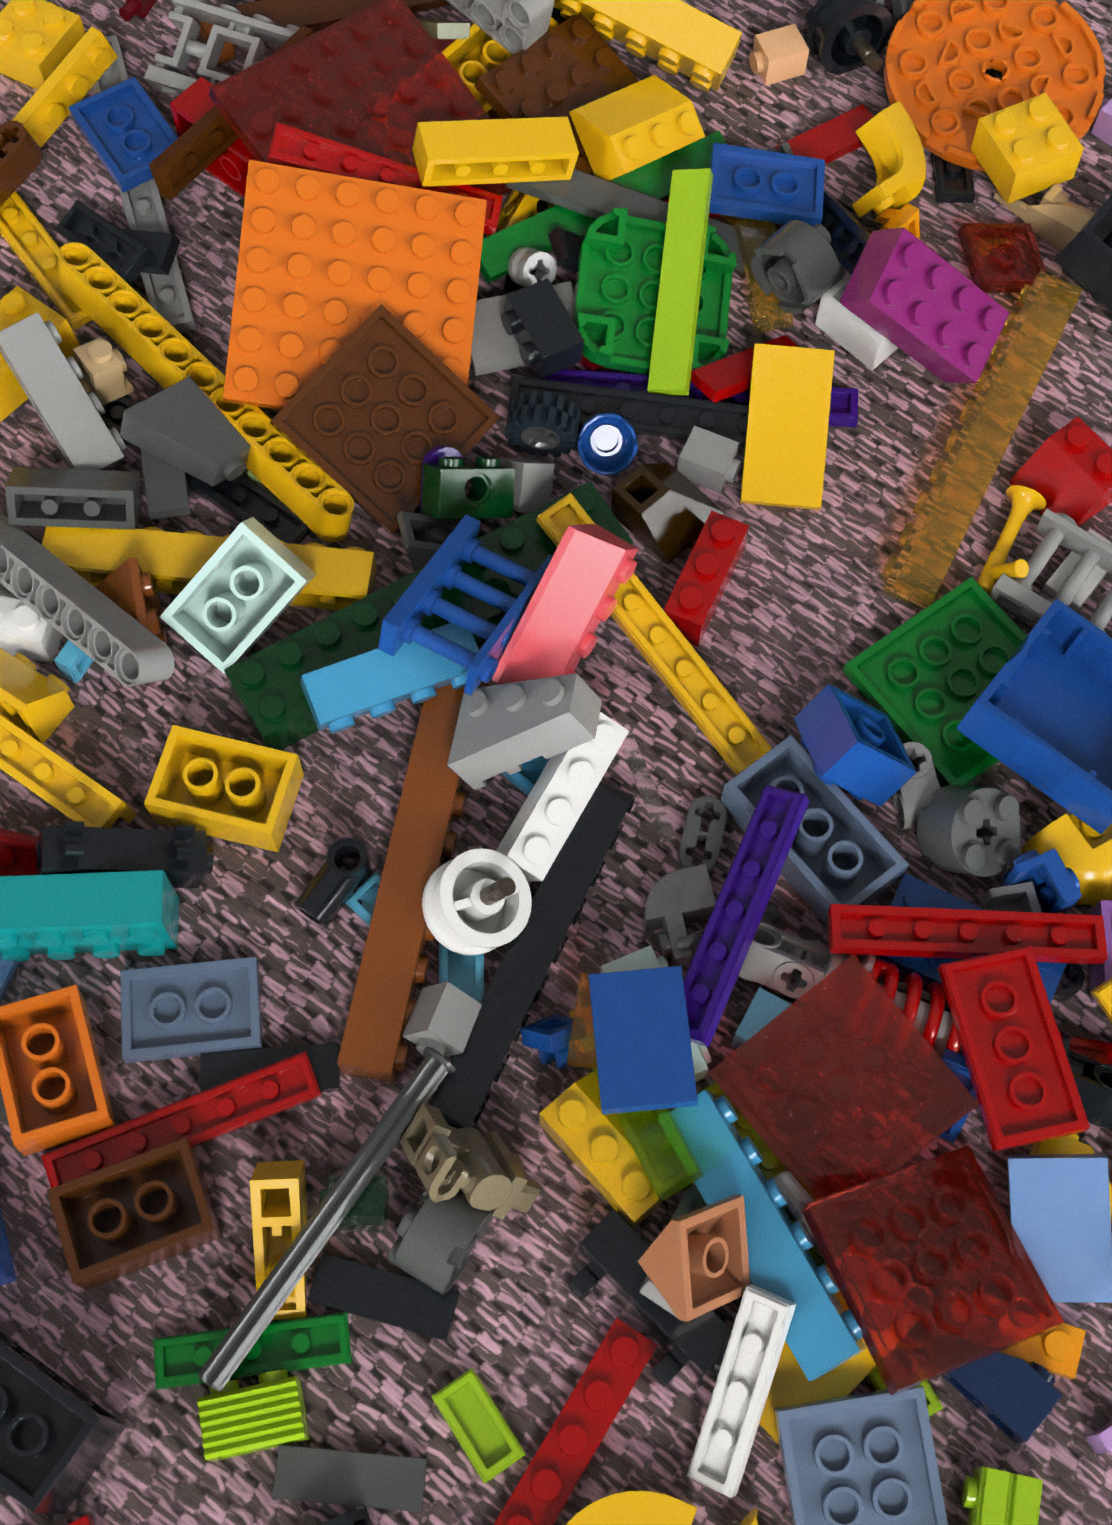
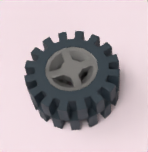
M538 390L531 391L530 396L525 392L520 393L519 398L514 397L510 403L505 437L509 438L508 443L511 446L517 445L516 450L520 452L526 449L529 450L528 454L531 455L541 453V456L552 454L553 457H561V452L567 455L571 452V449L574 450L576 447L581 416L579 408H574L575 403L571 400L564 402L565 396L558 394L556 398L551 397L552 392L545 391L544 395H539Z

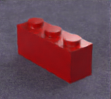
M712 510L663 609L688 642L696 647L699 646L744 551L749 525Z

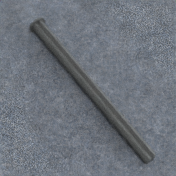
M425 1048L423 1054L426 1057L199 1371L198 1376L214 1390L219 1391L224 1388L402 1138L422 1103H426L447 1073L454 1074L456 1071L449 1061L435 1051Z

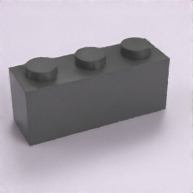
M14 467L5 485L8 525L135 530L142 510L140 472Z

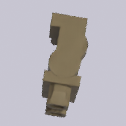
M422 1103L399 1141L411 1165L416 1166V1172L434 1203L453 1198L461 1189L473 1208L489 1211L491 1216L504 1220L511 1208L527 1213L540 1193V1188L536 1182L525 1177L523 1173L524 1163L519 1155L509 1151L499 1134L487 1130L483 1137L481 1132L475 1128L464 1127L457 1129L449 1126L439 1108Z

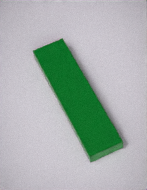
M342 1312L270 1322L229 1380L256 1377L266 1372L282 1369L292 1372L352 1363L348 1313ZM230 1328L153 1338L155 1388L162 1390L206 1384L198 1376L199 1371Z

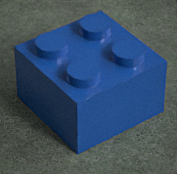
M829 683L794 718L801 734L800 742L813 759L815 764L813 770L817 777L827 785L836 784L846 789L850 795L858 800L864 798L881 807L917 773L887 714Z

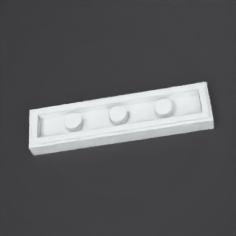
M753 1284L745 1287L687 1473V1477L729 1498L736 1496L796 1307V1303Z

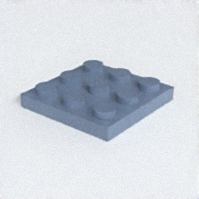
M915 1384L774 1408L793 1525H948L923 1386Z

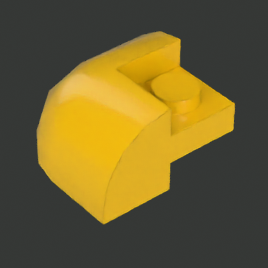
M1066 813L1043 828L1022 846L1021 855L1032 850H1037L1039 854H1042L1051 849H1056L1065 867L1071 868L1079 880L1082 896L1076 902L1077 905H1090L1092 907L1097 905L1100 900H1110L1112 898V824L1102 834H1099L1075 815L1071 814L1068 816Z

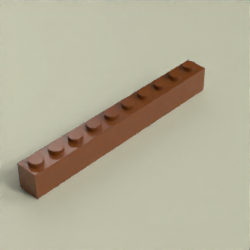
M492 680L489 683L482 681L477 688L492 686ZM449 684L435 689L437 696L424 701L337 1060V1065L341 1073L395 1083L397 1071L405 1072L407 1068L410 1044L404 1043L405 1037H403V1033L417 1000H414L417 983L425 984L430 958L424 957L426 942H434L436 939L430 932L424 918L422 908L423 892L432 873L445 863L446 858H454L458 834L452 832L455 818L462 819L466 805L467 794L461 792L463 779L447 766L465 687L453 690L452 685Z

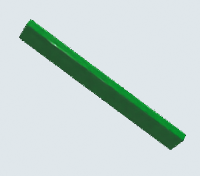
M717 131L609 182L663 201L670 196L672 170L710 168L713 143H727L721 132ZM558 205L484 238L480 272L487 283L508 274L509 259L518 248L526 246L548 254L554 253L548 234L556 227L584 237L589 225L596 219Z

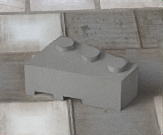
M577 673L479 687L472 696L464 692L447 766L474 790L487 786L486 779L506 771L512 775L522 770L521 764L543 756L547 760L595 739L602 700Z

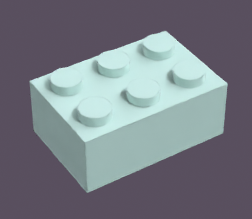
M251 517L238 525L160 615V618L225 674L224 669L238 663L315 577L316 573L254 517Z

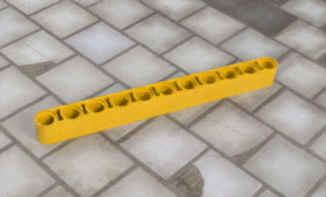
M70 242L61 246L58 251V283L61 290L164 389L190 377L251 445L246 468L320 539L327 542L344 540L349 534L354 510V499L278 432L270 424L271 419L259 407L223 402L225 375L90 247L79 242Z

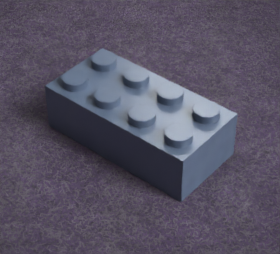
M790 735L727 782L723 787L720 801L725 805L728 815L745 833L765 785L806 794L810 802L780 874L828 927L827 910L830 904H873L901 881L909 864L836 784L827 785L817 777L813 770L815 765L813 759Z

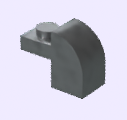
M706 864L679 869L666 874L655 883L647 897L643 921L644 932L662 929V932L656 933L657 945L660 956L669 958L671 967H689L692 959L691 947L677 948L675 942L677 939L687 935L685 924L709 919L716 901Z

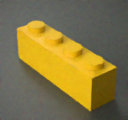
M568 117L418 122L412 148L422 187L571 180L579 155Z

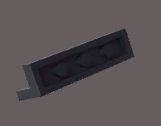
M824 190L821 225L828 230L831 236L830 245L838 261L852 276L870 235L875 229L863 217L859 218L853 208Z

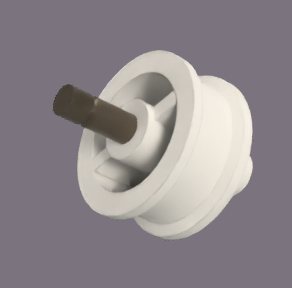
M484 848L466 851L438 867L429 877L422 898V908L426 924L437 941L455 953L470 956L487 953L515 939L525 928L530 917L532 905L529 884L516 863L500 852Z

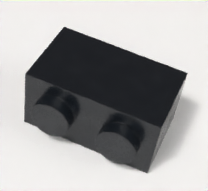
M549 279L506 294L504 312L501 313L503 327L508 335H514L519 344L522 361L527 367H532L538 379L580 363L585 341Z

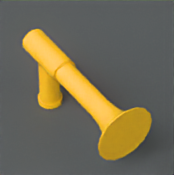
M1012 485L1006 490L1007 497L1012 501L1011 511L1001 535L977 580V583L988 595H991L994 585L1002 574L1010 578H1023L1029 572L1028 563L1024 559H1017L1014 562L1008 563L1006 561L1026 517L1033 510L1044 509L1047 504L1045 498L1031 488Z

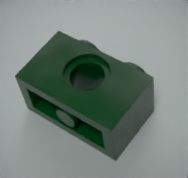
M440 456L439 463H423L422 513L437 519H462L466 514L473 518H513L515 468L500 464L499 457L476 456V463H463L464 458ZM471 478V490L465 495V484Z

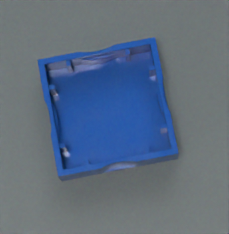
M1056 598L1009 661L1005 663L979 696L956 729L1099 834H1102L1112 824V639L1107 633Z

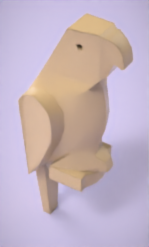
M1054 184L1046 193L1039 205L1030 206L1020 200L1006 204L998 190L994 194V199L1024 220L1023 225L1061 251L1095 214L1094 211L1085 206L1070 202L1068 194L1065 191L1062 192L1063 188L1057 184Z

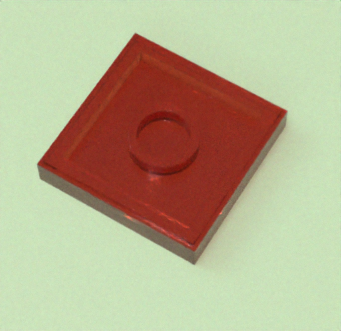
M962 223L957 233L972 282L983 292L1034 293L1048 289L1050 281L1031 224Z

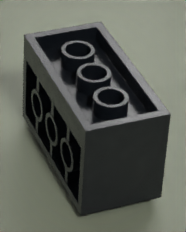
M0 1331V1487L33 1513L65 1514L127 1425Z

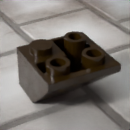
M669 462L641 464L612 488L611 511L617 520L666 565L698 539L711 510L725 515L722 509Z

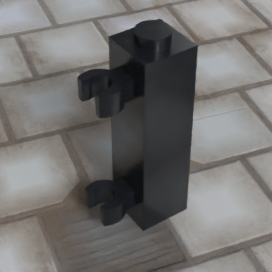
M65 821L63 826H42L36 841V875L164 870L173 888H199L207 873L211 874L213 870L214 853L212 847L206 846V831H195V826L175 825L174 830L85 827V822Z
M612 1210L579 1243L578 1250L590 1263L568 1283V1288L582 1301L605 1277L670 1344L673 1349L650 1373L663 1387L687 1363L700 1377L709 1369L717 1376L732 1330L713 1311L685 1322L679 1320L641 1294L639 1291L647 1274L638 1263V1260L650 1246Z

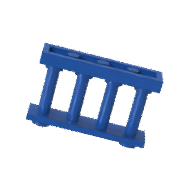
M466 514L383 619L378 649L394 657L404 642L411 644L413 641L469 669L464 692L472 696L482 681L489 683L499 664L498 658L508 645L553 556L548 555L536 572L481 546L482 542L477 539L481 521ZM475 561L525 586V588L516 599L462 572V566L466 562L471 564ZM455 587L506 614L500 623L495 625L442 599V593L446 588L452 590ZM435 614L487 641L479 652L475 653L421 626V620L425 615L431 617Z

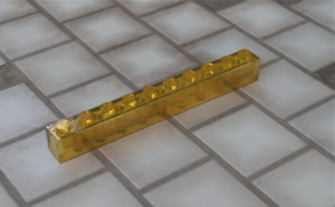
M1039 271L1033 285L1025 283L1016 303L1017 306L1021 307L1019 314L1015 312L1010 313L1002 331V334L1007 335L1005 342L996 341L988 359V363L993 364L990 372L982 370L973 389V392L978 393L975 401L968 399L958 421L964 423L961 431L952 430L943 450L949 453L945 462L937 460L928 482L934 485L930 493L923 490L918 498L913 513L919 516L915 524L907 521L897 543L903 546L899 556L891 553L881 576L888 579L883 591L884 593L923 610L934 602L1074 311L1083 288Z

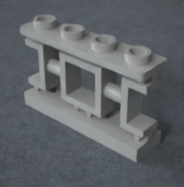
M171 0L175 8L174 11L169 12L168 18L176 27L182 28L173 58L156 53L154 58L156 65H148L144 79L155 90L178 97L198 80L185 76L192 55L201 58L197 74L213 85L221 86L229 93L263 62L267 46L262 40L281 46L300 27L288 24L286 28L274 25L275 23L271 19L259 14H254L253 18L241 15L239 10L226 4H220L218 8L208 5L206 0ZM196 20L213 25L207 44L196 41L201 27ZM224 42L249 49L240 78L215 71ZM286 94L261 118L269 124L279 122L291 126L293 118L289 113L291 109H294L296 102L290 94Z

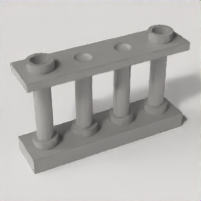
M1046 509L1036 529L1045 537L1027 562L1029 566L1027 576L1023 578H1010L1002 574L990 595L1000 607L1032 626L1037 624L1056 598L1069 606L1096 565L1112 575V546L1078 527L1076 522L1068 515L1054 513L1049 509ZM1060 544L1082 557L1053 599H1045L1033 592L1031 586ZM1112 587L1091 619L1088 620L1104 632V628L1112 618Z

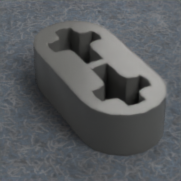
M702 796L691 803L678 854V863L681 869L698 866L692 864V857L686 855V853H694L697 841L705 842L704 856L710 858V860H702L701 865L706 864L708 874L714 871L727 820L726 807L718 798ZM704 808L713 810V817L719 819L711 820L708 832L700 831L702 819L700 816L695 815L702 814Z

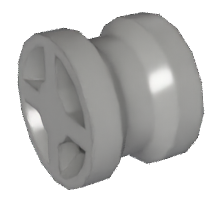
M525 246L513 252L509 259L508 274L517 285L527 287L545 279H549L552 284L556 276V263L553 257L546 252Z

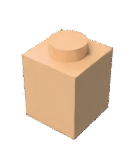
M796 24L756 34L753 52L749 54L751 70L755 75L760 74L765 86L804 75L809 48Z

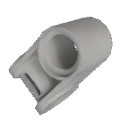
M917 742L903 744L912 764L917 768V773L892 795L894 811L899 810L902 822L898 823L901 830L917 828L918 817L922 808L929 806L935 797L931 795L941 788L930 751L924 745Z

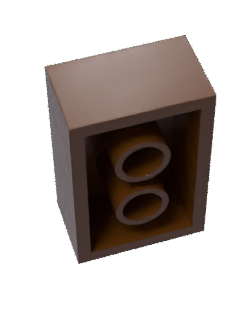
M186 1137L47 1190L72 1282L85 1290L224 1237L197 1150Z

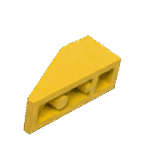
M305 1160L257 1162L251 1176L250 1194L256 1292L307 1222ZM307 1271L272 1320L307 1317Z

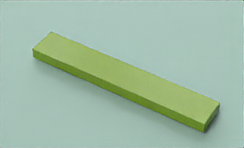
M710 168L672 170L647 391L652 394L668 396L689 395L713 173Z

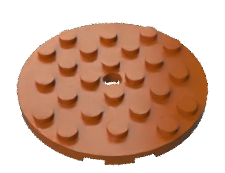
M916 0L903 18L898 20L892 32L884 61V82L891 105L898 101L901 102L918 132L922 146L948 162L985 172V170L971 150L979 118L1047 93L1080 141L1091 127L1104 97L1103 89L1106 68L1100 45L1087 22L1065 1L1059 4L1055 0ZM992 68L993 70L1000 71L1003 77L1000 80L999 78L991 77L989 74L985 75V71Z

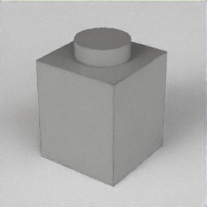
M694 425L679 455L677 470L690 482L721 493L726 481L734 483L740 470L742 461L736 459L739 442Z
M448 981L422 988L403 1037L416 1044L417 1051L424 1055L423 1051L425 1048L435 1051L442 1057L463 1053L482 1004Z

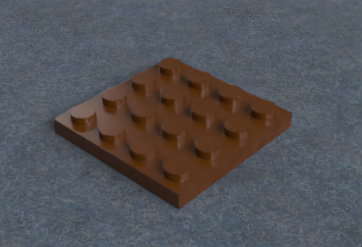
M579 12L578 15L570 17L541 36L525 51L523 49L480 76L474 87L502 119L568 117L579 151L574 169L595 176L569 112L639 82V80L582 13Z
M380 304L271 420L270 424L305 457L340 484L352 496L354 502L392 536L399 528L397 514L400 511L413 513L420 505L422 463L426 453L433 447L442 445L456 449L464 457L500 417Z

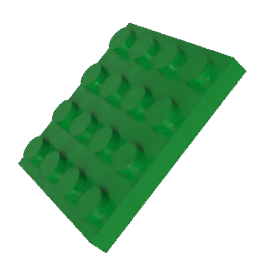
M970 577L844 665L842 672L875 709L887 714L896 733L905 743L917 742L924 745L930 751L937 779L942 786H967L1001 761L959 732L956 727L1027 636L974 578Z

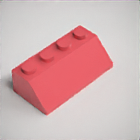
M597 524L569 525L500 658L498 667L491 680L498 684H506L576 673L575 669L581 658H587L597 642V636L594 633L601 620L605 622L610 617L617 604V599L614 598V595L621 583L625 584L636 568L637 561L633 559L638 548Z

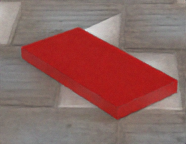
M1031 945L940 964L938 972L993 1152L1087 1131L1090 1128Z

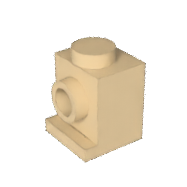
M99 337L73 349L75 361L84 378L79 380L88 394L92 391L96 394L102 406L134 392L132 384L123 374V372L127 371L123 356L117 349L113 350L112 345L108 341Z

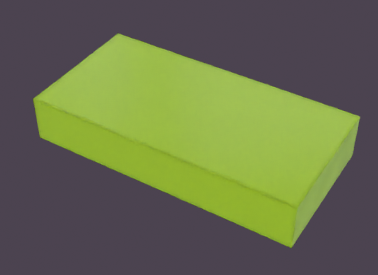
M473 1368L431 1396L484 1484L526 1455Z

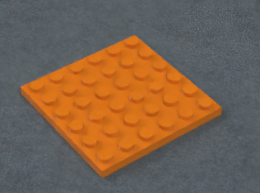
M249 160L223 402L281 410L380 304L468 386L487 200Z

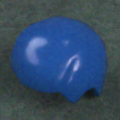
M613 412L596 414L583 423L577 437V448L583 464L588 469L602 476L617 475L632 464L637 453L638 441L631 423L626 418H622V416Z

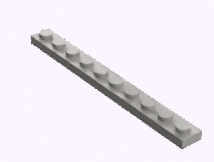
M117 35L105 37L118 57L93 86L94 95L128 79ZM154 178L124 193L119 188L130 230L170 233L160 193ZM175 255L169 275L141 272L149 304L179 333L196 330L177 256Z

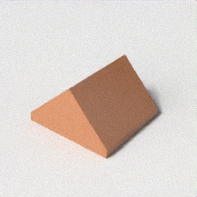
M735 1194L672 1219L638 1260V1263L679 1320L688 1322L743 1296L745 1287L750 1285L744 1195Z

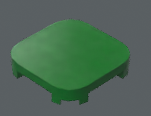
M613 208L610 213L598 217L590 224L583 237L579 249L572 320L585 341L582 354L590 362L606 368L649 375L666 223L628 216V208ZM708 225L692 370L721 360L726 354L730 339H726L732 273L737 267L736 252L731 253L726 242L715 233L717 228Z

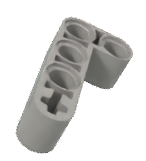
M446 0L513 55L522 49L525 51L541 36L546 34L554 7V0Z

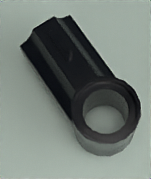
M342 838L335 841L327 852L326 862L295 902L294 906L296 909L318 925L327 929L357 886L362 885L371 874L372 865L364 846L353 838ZM349 856L360 858L358 865L354 869H339L341 861Z

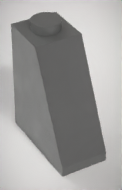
M190 377L124 410L120 435L124 440L211 486H215L226 479L232 481L238 478L247 467L246 461L251 445Z

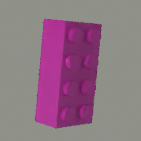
M904 227L872 231L839 301L841 305L939 379L947 383H977L1009 315L1005 308Z

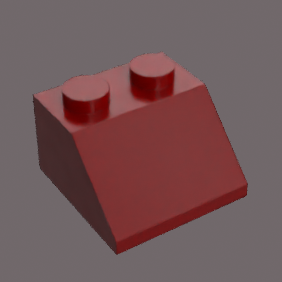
M1077 416L1048 437L1010 479L1009 483L1011 485L1025 486L1040 493L1047 503L1044 509L1037 510L1041 515H1043L1046 509L1054 513H1063L1071 517L1079 527L1112 502V448Z

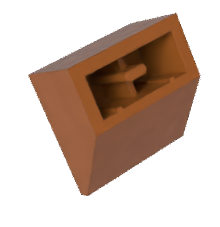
M137 557L128 558L95 588L169 647L166 631L164 628H161L159 620L160 615L163 613L162 603L158 591L155 592L150 571H142Z

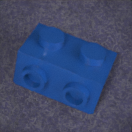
M1055 848L1039 854L1037 850H1032L1016 858L1013 861V869L1002 877L1004 881L1000 886L1033 882L1042 913L1067 914L1082 896L1076 874L1071 868L1065 867Z

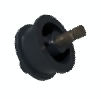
M819 0L807 12L804 28L805 42L813 53L819 55L821 64L828 72L841 75L866 65L872 72H875L882 67L883 60L878 54L886 45L892 30V17L884 5L878 3L877 0Z

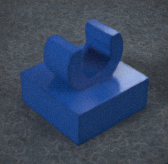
M557 1014L520 1028L523 1046L538 1049L541 1063L546 1065L556 1061L558 1069L567 1067L575 1062V1052L572 1045L587 1039L584 1021Z

